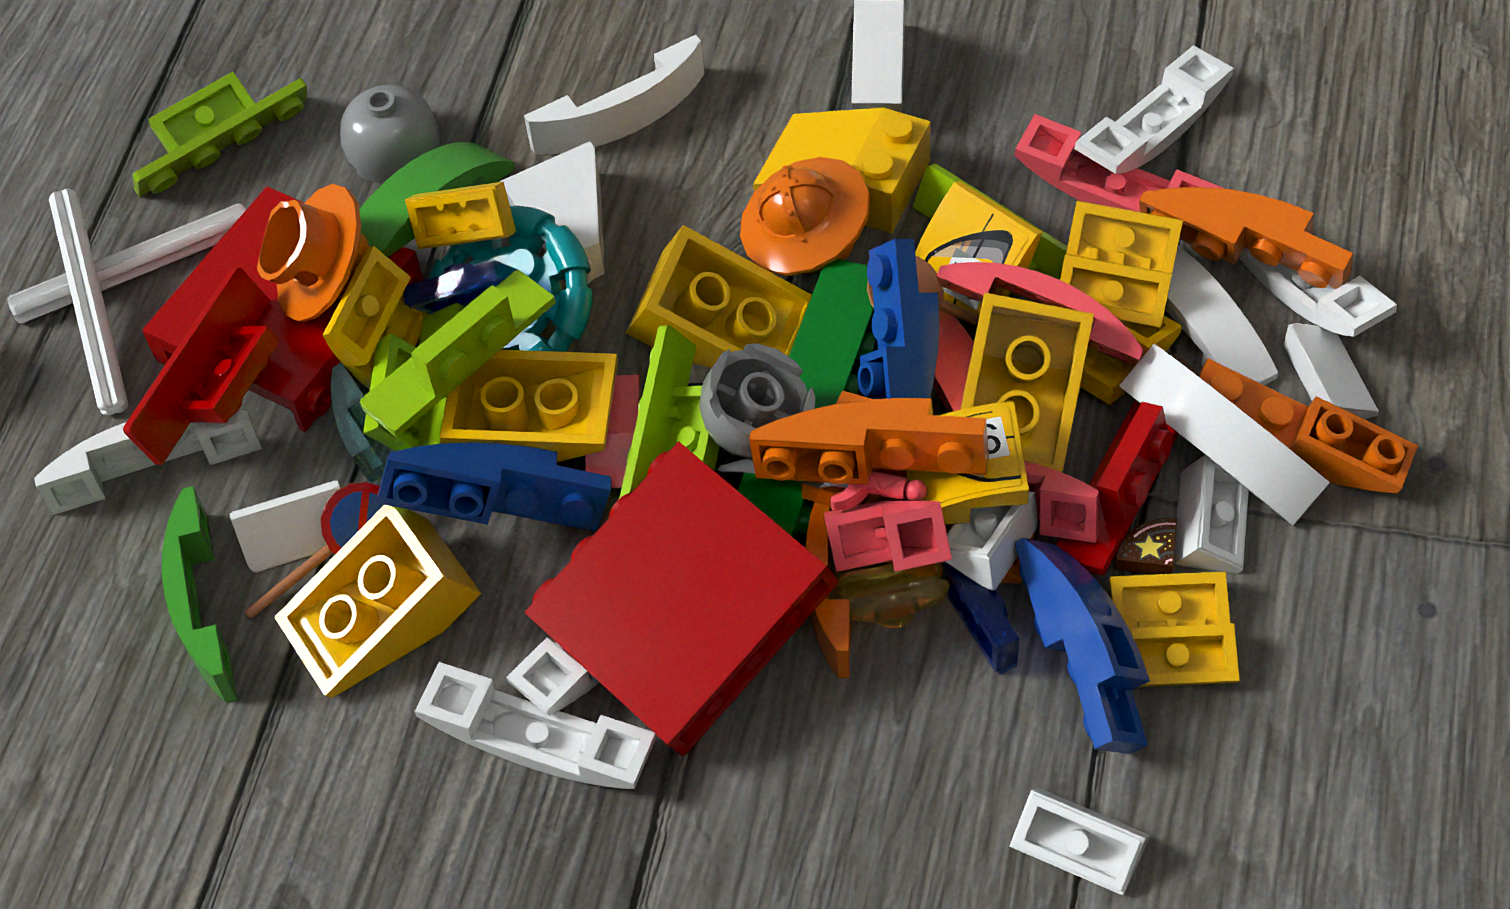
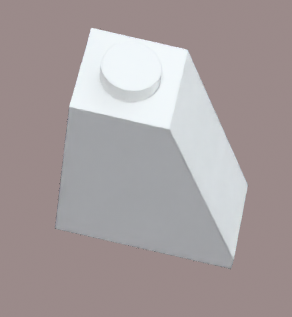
M854 0L852 110L884 107L902 113L905 46L904 0Z
M591 141L500 181H504L510 206H528L546 211L555 217V223L558 226L566 225L576 235L584 248L591 271L586 274L587 284L605 274L601 184L595 147ZM544 242L537 253L541 258L547 251L545 247L546 242ZM566 279L560 280L561 291L567 289Z

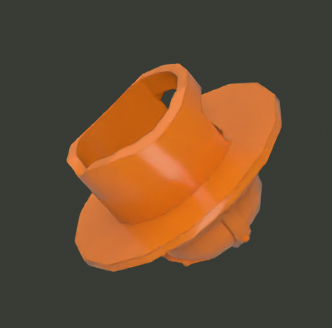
M826 157L796 161L788 166L784 165L782 169L773 173L753 193L742 213L740 239L748 258L771 273L785 276L803 273L811 275L816 271L822 270L824 266L837 259L845 260L851 254L853 246L869 218L871 194L862 174L843 160Z
M330 184L318 189L305 203L296 200L281 201L271 211L260 250L257 270L261 278L277 283L278 302L285 315L304 323L318 318L336 299L342 298L365 251L370 247L365 234L361 232L359 203L351 190L336 184Z

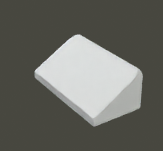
M1301 323L1288 325L1283 346L1311 401L1317 396L1363 419L1378 416L1379 411L1338 334L1317 325Z
M1206 455L1186 467L1180 475L1174 564L1187 568L1226 571L1238 574L1243 571L1249 490Z
M338 480L229 513L246 563L252 573L312 556L326 545L321 535L320 517L326 501L336 490L340 489Z
M1029 491L1028 504L971 508L970 523L954 524L947 533L952 560L945 562L989 590H996L1018 557L1014 542L1021 538L1030 539L1037 529L1038 515L1035 492Z
M1035 788L1029 794L1010 847L1120 895H1124L1150 835L1046 790Z

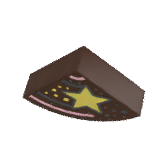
M1178 518L1155 519L1133 529L1124 538L1118 549L1115 570L1147 574H1172Z

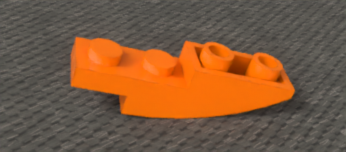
M1179 187L1144 191L1139 199L1140 212L1182 219L1183 223L1179 239L1191 244L1192 249L1197 254L1208 260L1219 261L1221 258L1235 265L1244 248H1247L1251 255L1262 263L1271 266H1277L1280 263L1297 271L1301 279L1318 288L1330 286L1337 289L1346 284L1351 275L1353 253L1314 236V213L1290 203L1254 193L1208 187Z
M1209 358L1206 360L1198 377L1276 437L1330 483L1396 494L1402 489L1418 445L1317 396L1309 406H1306Z
M887 398L834 404L778 419L751 430L749 437L756 478L780 481L796 480L868 485L872 468L986 475L989 461L986 418L933 415L931 398Z

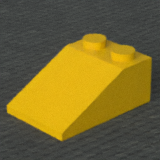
M884 107L793 114L754 181L753 191H756L773 173L782 169L784 165L788 166L796 161L817 157L843 160L862 174L871 194L869 218L865 225L893 233L930 162L931 121Z
M682 225L662 251L625 333L653 348L658 327L670 325L696 345L693 364L708 368L713 367L723 352L731 349L730 353L743 350L746 344H761L775 348L789 357L812 294Z
M984 293L961 409L1014 401L1024 461L1063 473L1094 314Z
M500 350L447 395L439 437L441 444L469 442L527 446L556 451L557 462L604 451L618 364L617 354Z
M383 505L274 618L323 694L333 698L443 633L482 593L427 518L409 509Z

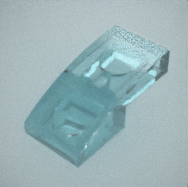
M339 363L332 368L331 400L333 414L341 438L351 457L369 483H373L383 476L385 466L365 436L367 435L363 434L366 412L363 411L360 400L364 395L344 365Z

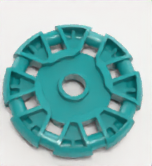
M510 206L516 228V233L509 237L510 246L502 247L501 238L451 245L443 259L440 257L436 258L430 272L425 293V303L433 308L432 313L454 303L466 307L490 286L494 285L496 287L514 271L519 270L555 296L556 303L501 350L567 352L575 339H581L586 329L592 306L593 290L588 288L586 275L591 271L584 248L576 235L568 226H558L552 214L528 206ZM544 242H546L545 247L547 251L541 258L537 253ZM468 257H472L474 260L469 262L464 267L463 272H461L460 269L462 268ZM566 279L567 289L561 291L559 281ZM551 319L553 324L557 326V329L550 339L547 340L540 334Z

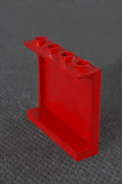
M266 186L147 323L142 332L155 360L165 365L231 268H242L271 300L255 326H269L280 339V342L269 357L268 366L256 377L248 390L291 410L299 430L306 432L317 417L323 416L328 411L333 397L349 378H353L354 375L335 356L323 337V333L341 298L336 299L318 318L302 323L285 315L278 302L277 283L261 278L257 270L260 250L271 211L281 201L296 200L302 202ZM403 246L388 258L411 277L407 287L419 297L425 283L415 251Z
M678 441L670 451H665L655 458L648 469L646 478L632 493L625 494L617 500L611 508L609 519L594 535L584 538L575 547L571 554V561L555 578L545 581L536 590L532 604L524 613L668 746L684 757L839 582L823 562Z

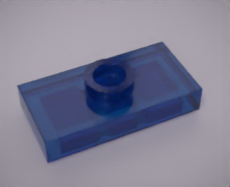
M494 259L475 265L469 263L451 265L444 269L445 274L407 285L403 292L404 303L410 308L432 314L454 303L466 307L490 286L494 285L496 287L518 269Z
M943 561L941 589L994 671L1001 675L1017 667L1020 638L1007 620V609L999 593L996 590L986 589Z

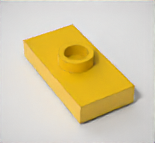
M504 181L415 194L405 199L418 249L507 238L516 233Z

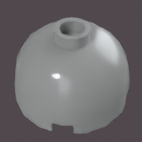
M389 84L378 85L364 90L350 101L341 119L340 139L345 159L348 164L350 163L356 168L357 174L365 180L383 184L412 160L440 147V132L426 100L407 87Z
M746 344L743 350L730 353L731 349L723 352L704 379L699 403L705 429L716 444L733 455L749 459L752 458L749 443L751 430L778 419L815 408L813 388L811 387L807 391L805 383L800 378L803 370L797 362L778 349L761 344Z

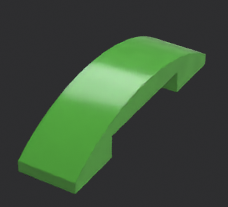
M456 142L430 150L394 173L359 209L361 232L365 234L370 247L375 246L385 256L389 257L415 239L405 203L406 198L415 194L462 188L468 185L476 186L496 183L514 171V162L472 142Z
M194 486L182 489L168 520L162 550L163 590L172 623L195 667L211 689L228 703L238 700L230 651L216 624L204 628L202 625L193 565L215 560L208 515Z

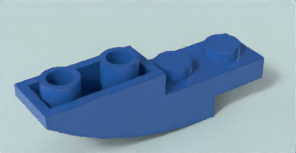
M893 239L869 250L870 259L867 265V278L873 291L874 314L872 318V332L877 340L878 350L860 356L858 386L863 397L870 399L930 398L938 355V293H919L914 239Z
M498 443L434 444L407 448L388 454L377 495V503L488 525L491 513L494 511L597 532L611 492V476L558 466L557 452L545 449Z
M1021 538L1014 542L1020 560V576L1028 588L1035 613L1034 625L1036 631L1043 641L1044 648L1067 653L1069 659L1067 663L1068 672L1077 687L1084 711V728L1093 742L1094 749L1131 754L1148 746L1132 690L1150 682L1132 634L1112 599L1097 580L1075 558L1059 546L1027 538Z

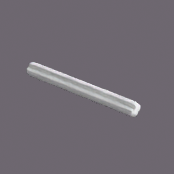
M64 189L63 191H55L50 195L49 203L95 399L100 412L103 415L111 416L115 413L124 412L129 404L81 205L74 190Z
M235 204L94 261L101 292L215 246L246 211L245 207L242 204ZM66 273L10 295L7 298L9 308L15 320L20 324L73 304Z

